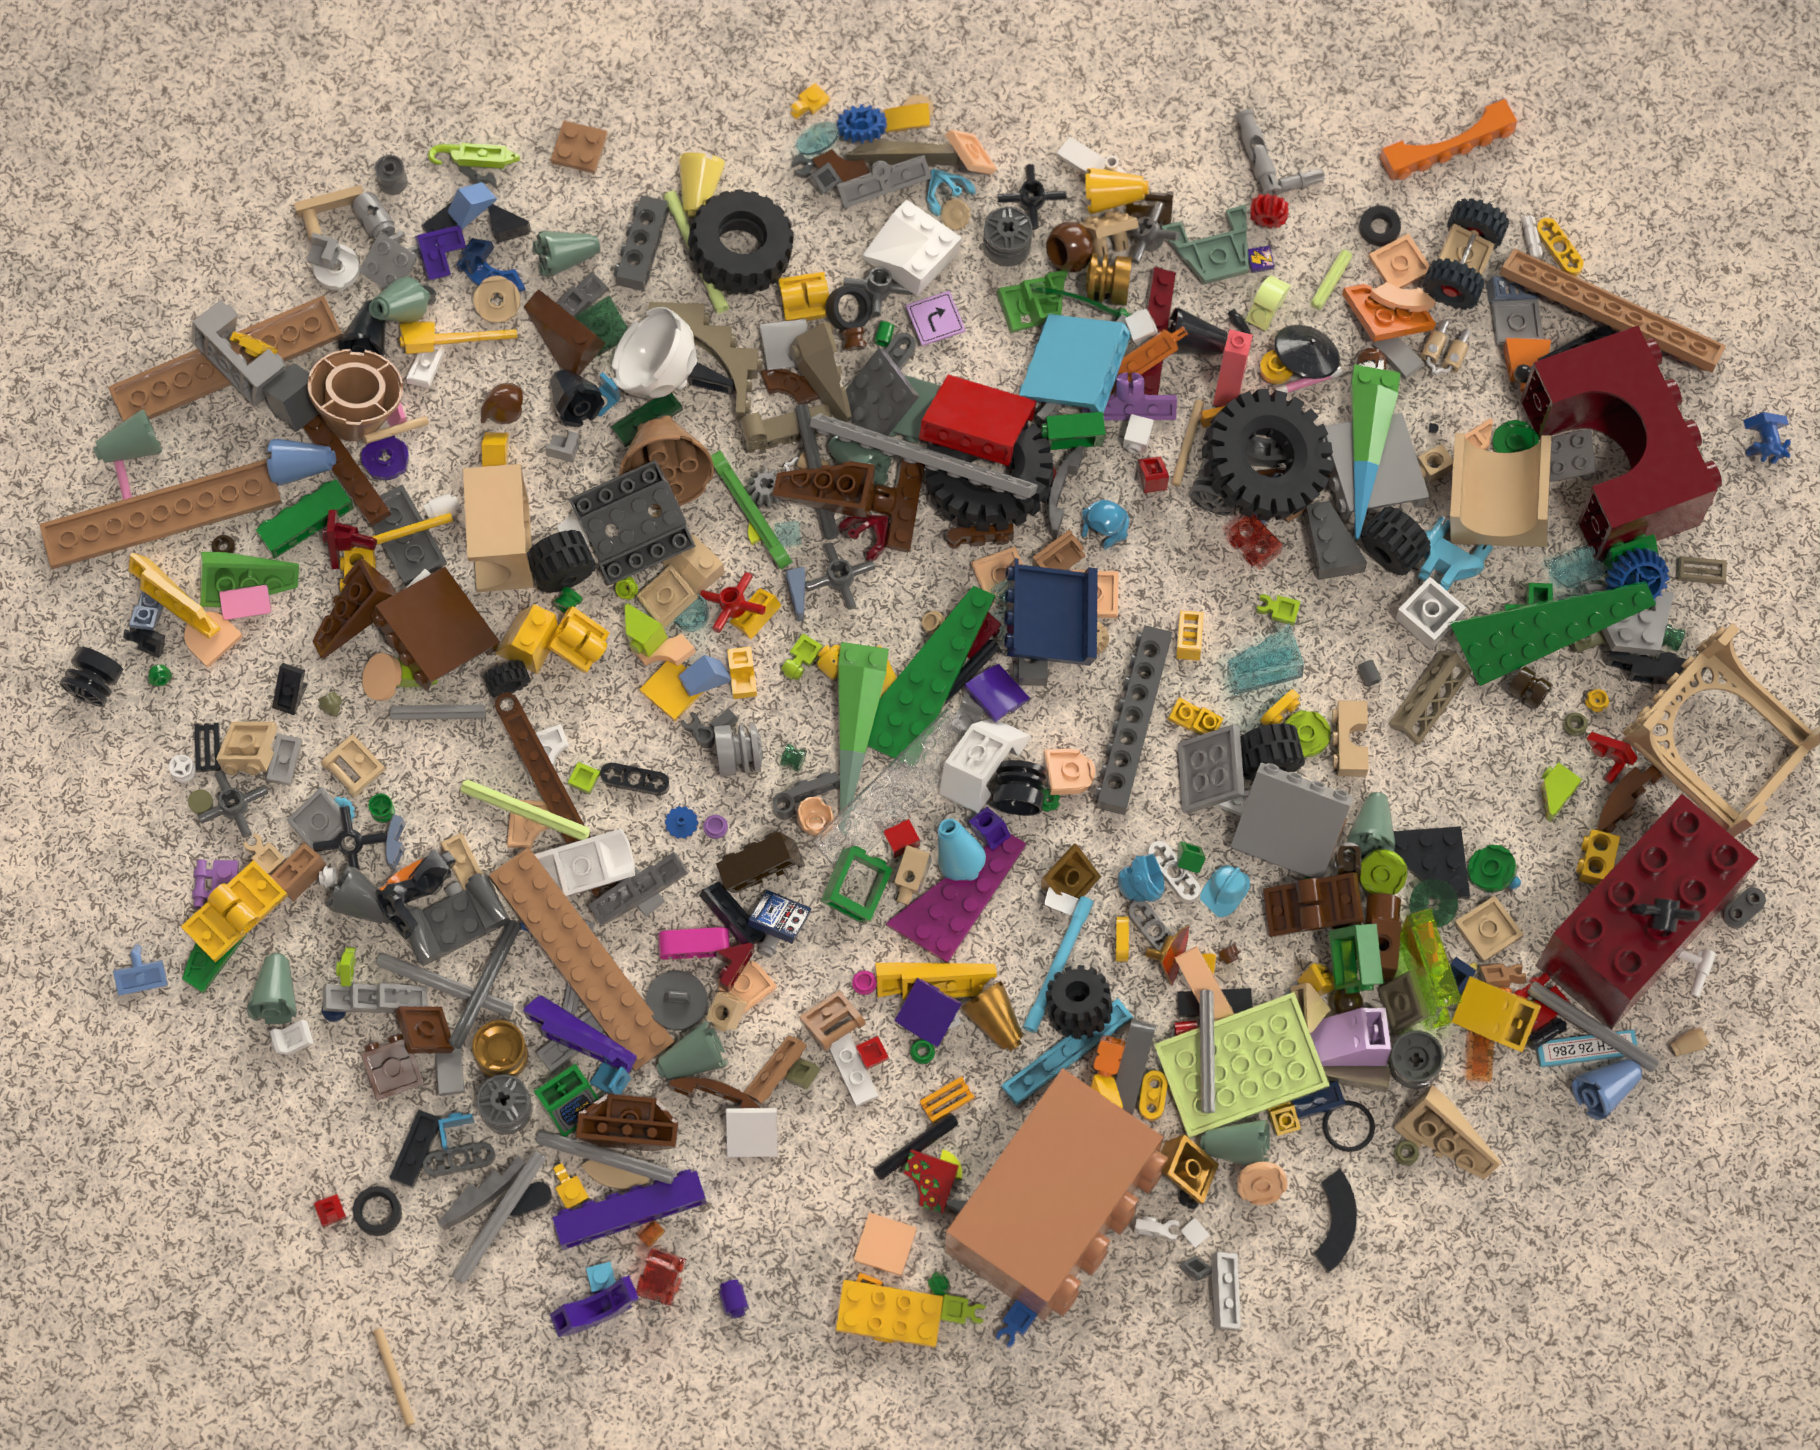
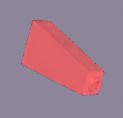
M1229 330L1213 406H1225L1240 395L1247 368L1252 334Z

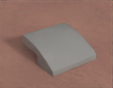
M806 319L759 325L766 369L774 370L797 367L795 360L790 355V345L797 336L808 331Z

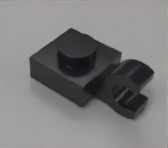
M131 627L130 631L124 630L123 638L137 643L139 650L157 658H160L163 654L165 635L154 630Z

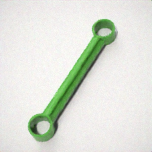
M721 450L712 454L714 468L779 568L782 570L793 563Z

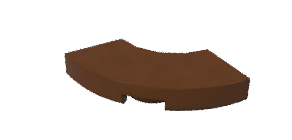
M833 149L812 158V162L817 169L829 162L842 180L840 183L870 173L863 159L848 161L839 157Z
M787 369L761 371V376L769 394H787L798 405L820 399L804 376L790 372Z

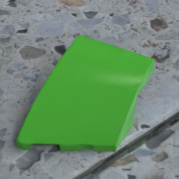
M1067 272L1047 273L1045 277L1023 280L1020 285L1000 287L997 290L1010 333L1046 323L1048 314L1061 315L1062 299L1064 296L1040 293L1032 289V287L1065 291L1064 284ZM1026 315H1029L1031 322H1024L1022 324L1021 316L1025 318Z

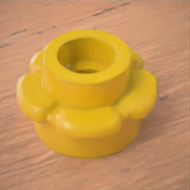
M1601 689L1591 690L1588 692L1585 700L1586 706L1594 712H1601L1609 705L1608 695Z

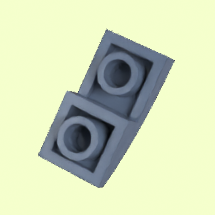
M141 592L138 606H134L129 626L131 628L154 630L159 622L164 606L145 592Z

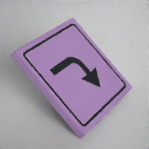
M950 291L906 305L922 346L966 332Z

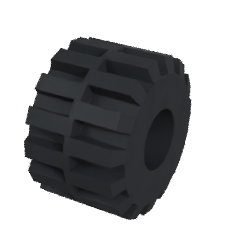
M1392 506L1385 507L1360 534L1361 542L1368 553L1381 566L1400 576L1407 575L1431 549L1430 540L1420 525L1409 515Z
M565 530L552 534L537 542L527 552L530 570L541 592L553 593L560 592L563 587L572 588L587 579L596 569V563L582 533L576 530Z
M1265 725L1240 736L1243 777L1246 780L1254 781L1261 762L1264 764H1274L1280 770L1288 773L1299 770L1305 764L1297 728L1294 725Z
M1078 965L1077 969L1073 970L1071 966L1066 967L1063 974L1058 971L1054 975L1055 981H1049L1047 985L1048 991H1046L1048 1013L1053 1027L1056 1031L1061 1030L1062 1035L1065 1037L1073 1034L1074 1039H1081V1035H1087V1038L1094 1037V1031L1101 1033L1105 1030L1104 1023H1110L1111 1013H1113L1109 983H1106V977L1102 973L1097 975V969L1090 967L1089 970H1085L1084 965Z

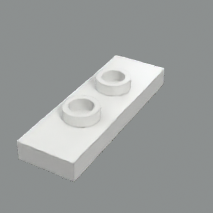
M850 1033L831 1044L832 1047L829 1048L830 1053L855 1106L858 1107L879 1098Z

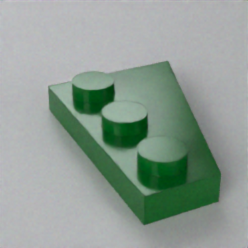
M247 934L217 962H214L195 943L182 980L204 994L246 938Z

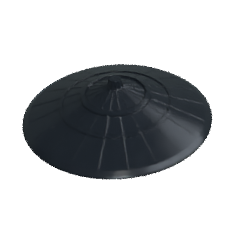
M1290 325L1281 329L1275 337L1274 346L1277 356L1287 368L1298 375L1313 379L1326 378L1334 374L1340 365V354L1335 344L1328 336L1313 327Z

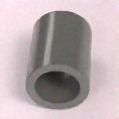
M1373 660L1365 661L1358 666L1367 687L1375 685L1382 680Z

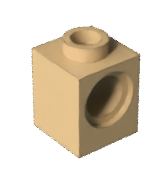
M1443 444L1418 456L1417 460L1427 484L1453 470V460ZM1428 463H1435L1438 468H1431L1428 466Z
M717 992L706 1019L712 1022V1026L717 1030L726 1032V1030L736 1029L748 1002L729 992ZM725 1007L728 1009L727 1018H725L723 1015V1010Z

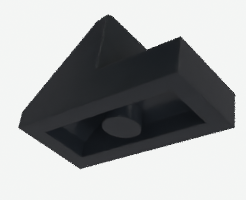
M286 663L281 664L273 699V709L295 715L308 686L307 683L303 682L306 670Z

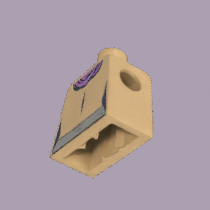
M908 845L906 846L894 882L895 886L899 888L895 899L896 902L909 906L913 893L920 894L932 862L930 853ZM908 876H915L913 882H906Z

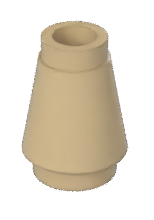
M1701 1027L1691 1028L1674 1042L1670 1043V1047L1676 1057L1704 1050V1047L1709 1045L1708 1039Z

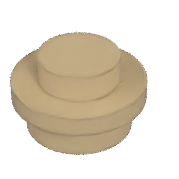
M937 611L926 613L922 619V626L925 632L933 635L944 622V616Z

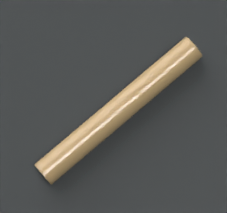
M422 416L363 435L362 440L364 444H369L428 425L429 420L427 416Z

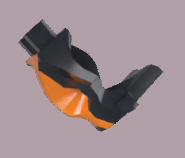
M431 850L427 857L398 871L388 879L386 885L375 892L376 901L382 911L386 923H391L405 940L410 938L418 926L417 921L405 904L427 895H436L442 889L444 881L451 876L450 868L456 863L455 858L448 850L440 855L436 850Z

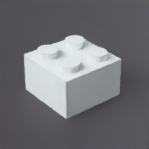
M1429 577L1398 609L1395 620L1432 650L1452 629L1449 622L1453 620L1459 621L1463 618L1466 607Z

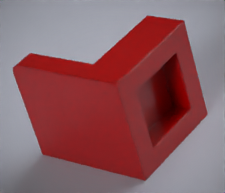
M910 819L884 830V836L892 849L893 858L903 855L907 845L913 848L920 847V839Z

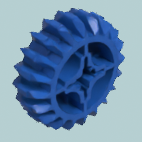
M1635 547L1633 553L1626 550V555H1618L1619 560L1612 562L1613 568L1607 570L1609 576L1605 578L1606 590L1646 581L1655 602L1657 596H1663L1661 590L1668 588L1665 582L1670 580L1665 560L1661 556L1659 557L1655 551H1650L1645 547L1642 550Z

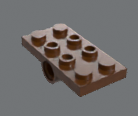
M1357 873L1304 879L1291 884L1263 888L1269 937L1364 922Z

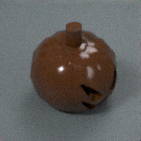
M1071 221L1062 222L1055 226L1048 235L1046 241L1048 258L1061 271L1080 272L1082 268L1085 269L1091 261L1092 253H1095L1094 239L1082 224Z

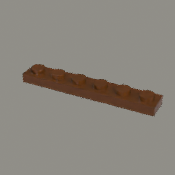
M318 414L302 427L313 444L329 446L335 452L336 464L333 465L331 470L369 525L372 527L391 515L390 510L339 437L330 431L321 415Z

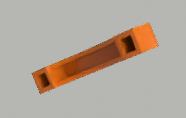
M1506 99L1486 106L1482 118L1473 127L1452 139L1428 145L1404 144L1402 140L1382 148L1380 160L1391 181L1398 178L1403 180L1409 177L1412 172L1417 170L1423 172L1429 169L1432 164L1437 162L1445 163L1454 155L1459 153L1465 155L1476 146L1481 145L1484 147L1492 143L1496 138L1511 136L1515 131L1517 119Z

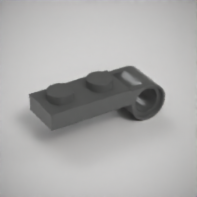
M824 772L818 775L817 779L799 781L791 789L775 795L772 801L774 815L780 820H788L795 813V803L803 801L807 797H814L840 788L837 772ZM780 803H788L790 805L787 810L778 809Z

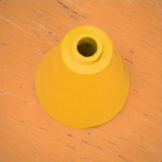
M1093 167L1087 168L1086 199L1091 200V206H1087L1089 214H1096L1144 200L1145 195L1149 194V183L1144 181L1143 176Z

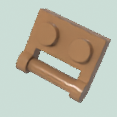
M840 990L799 1016L800 1022L817 1040L824 1051L831 1048V1044L855 1028L860 1029L866 1025L862 1015ZM849 1016L851 1018L850 1021L827 1036L824 1035V1031L845 1017Z

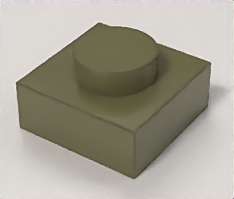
M799 1058L785 1079L790 1084L807 1090L820 1069L816 1064Z

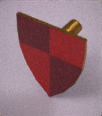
M1190 926L1181 928L1174 937L1168 935L1160 951L1147 948L1145 953L1146 957L1160 961L1171 986H1173L1180 970L1175 957L1186 952Z

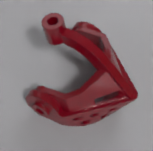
M869 515V519L853 516L844 519L838 526L840 531L847 530L857 523H864L857 529H850L848 531V536L853 540L858 539L859 534L864 530L874 527L877 543L866 553V561H875L885 549L888 516Z

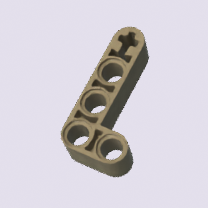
M828 405L809 408L811 418L818 414L832 417ZM796 412L762 420L759 413H751L743 416L740 420L742 435L749 453H755V450L758 449L763 451L778 447V444L781 443L786 445L801 441L802 438ZM814 428L815 437H816V436H820V435H824V434L818 433V432L816 431L817 429Z

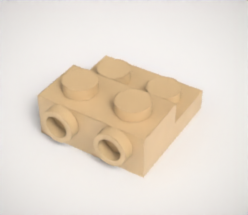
M231 722L216 759L223 771L229 775H236L238 771H246L250 775L267 772L274 754L271 744L278 729L275 722Z

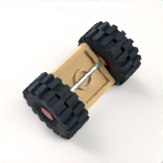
M1463 198L1455 203L1447 222L1449 232L1437 261L1433 260L1422 284L1424 292L1429 293L1428 295L1431 298H1435L1436 302H1442L1446 306H1453L1457 310L1459 307L1462 310L1476 307L1485 286V279L1481 278L1492 250L1498 246L1500 247L1509 226V218H1506L1504 212H1500V208L1492 207L1493 204L1489 202L1488 204L1483 203V200L1480 199L1475 201L1474 198H1469V200Z

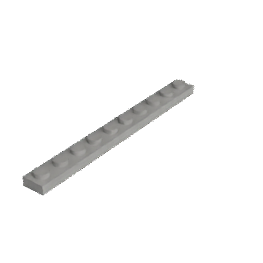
M818 414L811 418L810 427L816 428V431L820 434L830 435L831 433L837 435L838 439L845 442L856 441L863 448H877L882 450L881 453L885 455H898L909 463H923L930 470L941 469L947 471V475L960 478L962 476L969 478V482L982 485L984 483L990 485L992 490L998 492L1008 491L1019 499H1027L1036 494L1037 484L823 414Z

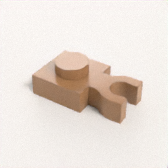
M1504 964L1480 966L1479 974L1482 981L1493 986H1503L1505 988L1510 987V983H1526V974L1522 973V964H1515L1508 968Z

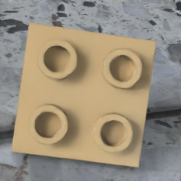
M1118 210L1107 211L1105 216L1102 217L1089 216L1084 218L1083 222H1080L1092 235L1095 253L1098 254V257H1103V254L1109 255L1106 236L1113 235L1115 251L1128 250L1129 245L1126 231L1139 227L1137 218L1128 216L1127 213H1119Z

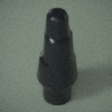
M1235 308L1227 313L1231 323L1241 332L1252 334L1243 316Z

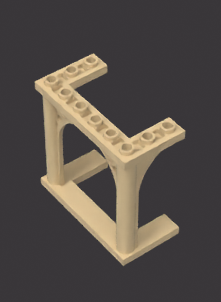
M1732 623L1727 628L1721 626L1707 640L1705 639L1696 648L1698 651L1697 655L1694 658L1689 656L1681 665L1684 668L1680 674L1675 672L1666 682L1669 685L1665 691L1660 689L1654 695L1652 706L1650 708L1645 706L1638 713V718L1623 730L1622 734L1624 737L1621 741L1630 744V746L1632 745L1709 817L1735 837L1756 823L1768 809L1764 805L1767 799L1805 755L1820 744V726L1810 730L1745 669L1738 659L1733 646V638L1740 629ZM1703 668H1708L1712 673L1710 684L1705 683L1702 679L1701 671ZM1719 674L1722 676L1720 679L1726 681L1725 684H1720L1718 682ZM1694 679L1698 683L1695 688L1690 685L1694 682ZM1705 690H1723L1737 695L1796 747L1739 813L1683 762L1676 749L1673 737L1675 716L1683 702L1695 693ZM1676 696L1681 698L1680 702L1676 700ZM1664 712L1669 715L1667 720L1661 719L1665 715ZM1656 724L1666 728L1664 736L1653 734V728ZM1666 741L1668 748L1666 749L1664 744L1660 746L1658 743Z

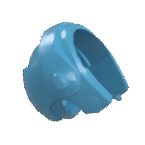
M1100 500L1083 510L1082 520L1084 521L1082 537L1087 536L1089 526L1105 536H1111L1104 541V550L1127 538L1130 523L1129 516L1124 508L1117 503L1109 500Z
M1154 854L1140 857L1136 855V858L1131 862L1132 867H1124L1117 875L1119 890L1129 901L1155 902L1163 896L1165 890L1161 868Z

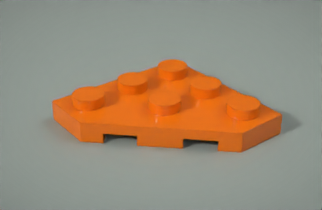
M1360 284L1343 289V297L1373 342L1431 331L1435 328L1436 322L1427 310L1408 312V309L1395 307L1394 310L1388 308L1370 297L1373 287Z

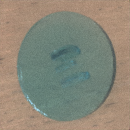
M833 122L817 123L806 129L799 136L796 147L803 155L820 154L837 141L840 133L839 129Z

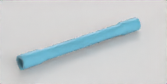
M1081 896L1070 925L1037 999L1023 1025V1028L1027 1031L1036 1033L1047 1007V985L1050 980L1055 981L1054 975L1058 971L1062 973L1083 923L1087 920L1094 901L1087 897Z

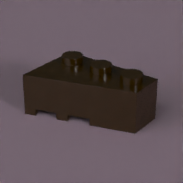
M776 831L767 834L764 837L765 839L758 843L752 842L743 847L744 850L736 854L729 853L723 856L722 861L716 863L726 890L736 893L762 883V879L776 873L777 877L784 874L783 869L796 864L798 868L804 867L805 863L796 841Z

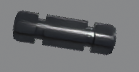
M1557 1018L1528 1037L1526 1046L1536 1050L1558 1036V1034L1566 1031V1021Z

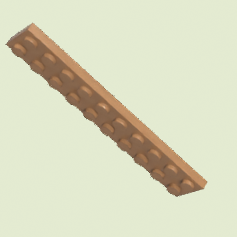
M1515 248L1499 273L1509 282L1521 284L1531 292H1538L1547 296L1549 300L1560 302L1568 306L1572 311L1586 314L1592 320L1603 322L1616 331L1621 332L1639 326L1645 340L1654 338L1661 351H1666L1681 361L1690 362L1703 371L1713 373L1726 347L1722 343Z
M324 295L238 331L278 349L277 354L284 362L338 340L342 336V332ZM228 341L231 349L236 354H241L245 358L247 365L258 358L244 352L246 348L239 345L238 342ZM196 349L108 386V389L124 422L143 409L149 420L228 387L232 383L199 349Z
M267 459L39 524L51 569L282 504L279 490L276 486L277 483L271 481Z
M529 847L489 874V879L587 1010L592 1014L599 1026L603 1028L608 1038L637 1056L632 1067L634 1072L675 1043L666 1029L652 1018L651 1015H654V1013Z

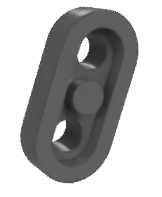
M899 333L885 349L900 371L915 352V338L909 333ZM906 344L908 348L901 349L900 346Z
M1751 887L1741 893L1725 909L1723 913L1725 924L1730 928L1739 929L1749 922L1766 903V896L1763 891ZM1750 896H1755L1758 902H1752ZM1733 912H1739L1741 917H1734Z

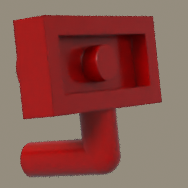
M1591 732L1587 737V741L1595 755L1601 758L1604 756L1611 758L1615 762L1604 778V781L1610 785L1626 764L1633 766L1638 759L1628 743L1595 732Z

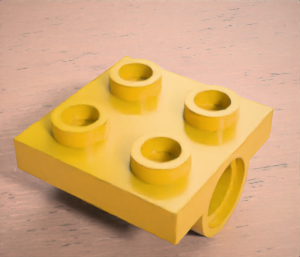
M824 272L779 278L785 321L799 319L810 321L828 318L825 305L829 297V291Z
M571 606L567 609L546 647L581 672L587 673L593 662H596L607 648V642L605 641L610 632Z

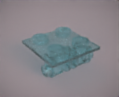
M1586 545L1576 549V552L1574 550L1571 551V556L1569 553H1565L1564 555L1552 558L1551 562L1548 563L1550 569L1548 574L1568 589L1579 587L1581 583L1588 580L1601 578L1603 574L1608 573L1607 570L1609 568L1593 557L1595 555L1594 547Z

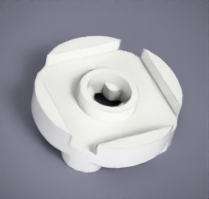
M340 245L341 252L335 266L338 263L341 264L339 271H333L313 264L314 276L324 288L343 291L357 280L360 264L355 252L347 246Z

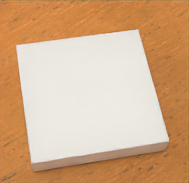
M777 1108L726 1109L727 1157H777Z

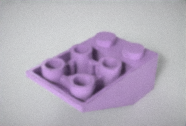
M1359 1008L1327 1017L1310 1033L1322 1066H1387L1391 1044L1386 1008Z

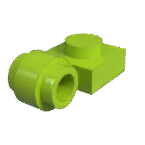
M803 633L790 651V655L795 659H787L781 668L784 676L798 681L805 671L802 663L810 668L818 657L817 654L823 649V645Z

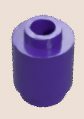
M738 1279L721 1283L718 1293L725 1316H731V1319L745 1316V1311L749 1309L743 1285L739 1284Z

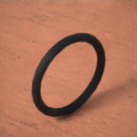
M1348 1100L1345 1101V1106L1357 1107L1368 1117L1370 1131L1365 1141L1354 1147H1346L1332 1139L1328 1131V1119L1335 1110L1325 1113L1322 1127L1325 1138L1333 1147L1345 1152H1355L1363 1149L1371 1142L1375 1133V1121L1370 1111L1364 1105Z

